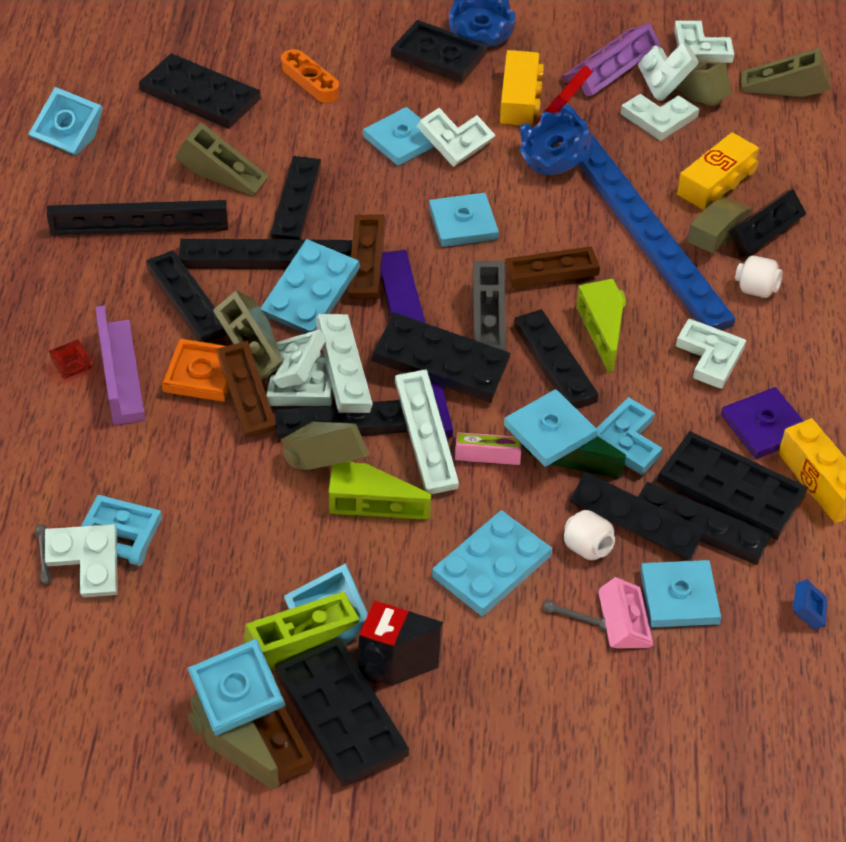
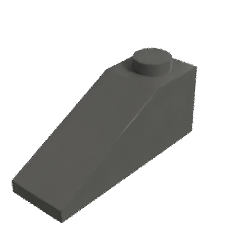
M474 261L472 267L474 340L506 351L505 261Z

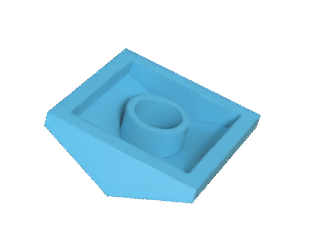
M55 87L28 135L76 156L95 138L103 107Z
M346 563L284 596L288 608L292 609L345 591L360 619L357 625L330 640L332 641L340 637L345 646L360 633L368 615Z

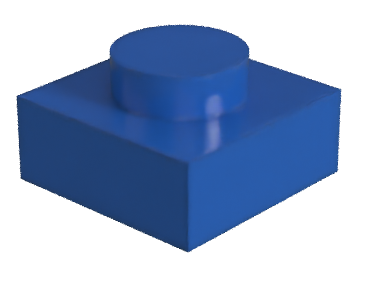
M808 579L796 583L793 612L813 630L825 627L827 597Z

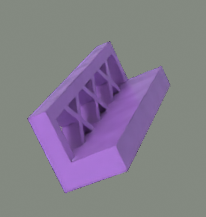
M650 23L640 25L625 31L563 74L561 78L564 84L568 83L583 66H588L593 73L581 87L586 97L591 96L639 63L655 45L661 47Z
M97 306L95 309L113 425L145 421L130 321L123 320L107 323L105 306Z

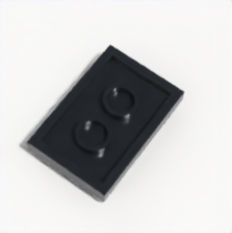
M416 20L391 48V57L460 83L464 81L487 54L486 44L420 20Z

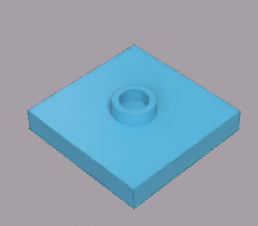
M407 107L363 129V137L397 166L435 147L417 128L421 118Z
M486 193L429 200V210L441 247L499 239V231Z
M556 389L504 418V426L545 467L597 437L598 429Z
M709 560L641 563L640 574L650 628L720 624L721 613Z
M257 639L188 667L215 736L285 706Z

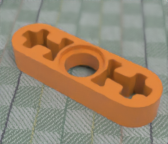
M291 49L281 55L282 71L317 100L329 103L339 98V81L300 50ZM314 74V75H316V76H315V77H305L304 75Z

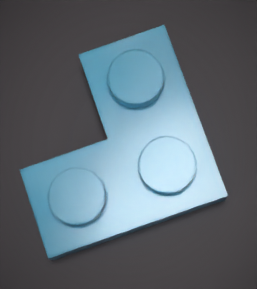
M628 397L596 428L598 429L597 436L625 453V465L643 476L661 457L663 448L641 435L653 422L655 413Z

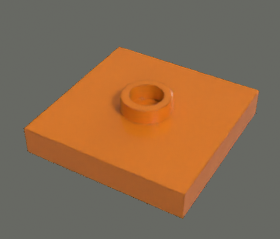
M179 339L162 382V391L225 402L229 390L217 357V349L225 346Z

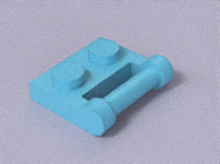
M97 495L81 527L115 524L117 537L135 541L133 546L117 543V557L128 559L130 564L141 566L145 560L146 551L162 520L161 510Z

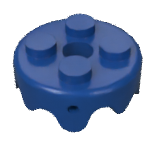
M454 0L453 6L449 10L450 32L484 43L487 47L500 45L514 31L515 11L510 10L509 0Z
M563 105L560 113L543 112L539 123L535 127L524 123L520 128V152L528 166L533 171L543 175L560 174L572 169L585 158L591 147L592 137L585 119H581L570 105ZM563 142L559 147L553 148L555 144Z

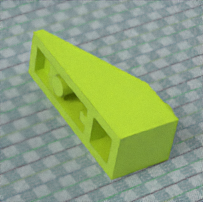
M614 279L579 285L576 308L608 372L614 371L622 310L626 306L625 294L622 290L618 289Z
M347 461L332 465L329 486V514L430 520V493L366 463Z
M345 591L247 623L243 644L257 639L272 671L275 670L276 665L325 644L357 625L360 619Z

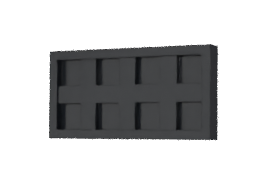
M173 53L169 54L139 81L140 91L227 129H230L261 99L260 90Z
M393 312L373 352L372 362L404 373L427 369L430 382L492 403L511 353Z
M691 431L685 436L658 476V482L719 512L772 533L771 537L776 540L779 539L801 505L809 488Z
M340 637L275 666L278 679L342 787L409 756L408 745Z

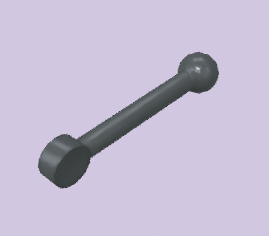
M41 524L35 528V535L39 537L42 568L40 577L42 583L46 585L52 583L49 567L45 563V529L48 528Z
M546 600L543 603V610L546 613L557 612L599 626L602 632L607 633L605 618L600 620L558 606L553 600Z

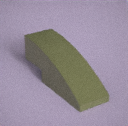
M729 197L715 201L690 224L687 242L714 254L721 244L726 245L732 238L729 230L752 214L753 208Z

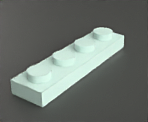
M318 314L316 327L327 338L322 346L338 412L370 413L373 403L349 316L346 314Z
M427 369L395 375L397 392L424 490L430 494L458 489L459 481Z

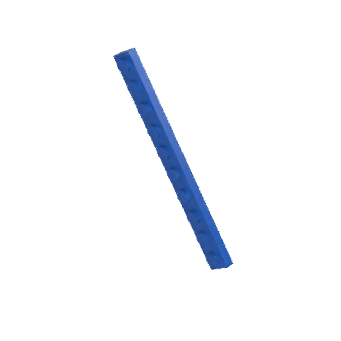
M591 133L592 142L590 150L578 164L695 320L721 331L733 327L736 319Z

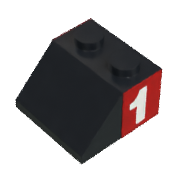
M374 600L359 633V669L364 677L374 683H384L393 686L437 669L441 663L443 622Z

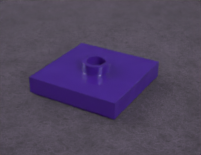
M776 387L724 406L720 414L755 459L778 451L784 430L804 421Z

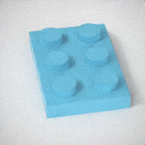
M306 239L262 305L261 310L267 318L303 334L316 331L317 315L330 314L359 270V261Z
M501 510L432 568V578L483 617L551 557L552 547Z

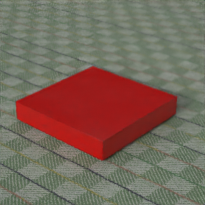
M583 66L543 112L558 113L593 71L588 66ZM541 115L534 122V126L539 123Z

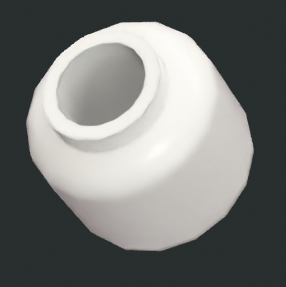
M750 256L744 264L739 263L735 280L740 282V289L743 293L767 298L773 292H778L783 271L779 269L778 263L775 260Z
M583 510L570 517L566 522L564 541L569 549L583 558L597 560L607 556L613 549L615 544L614 528L609 521L590 510Z

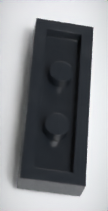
M791 189L785 191L730 229L729 232L741 255L746 256L805 216L806 212L795 190Z

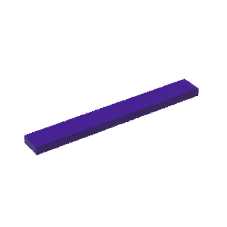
M407 251L383 252L381 280L390 316L395 312L425 323ZM430 382L446 438L453 437V426L443 388L438 384Z

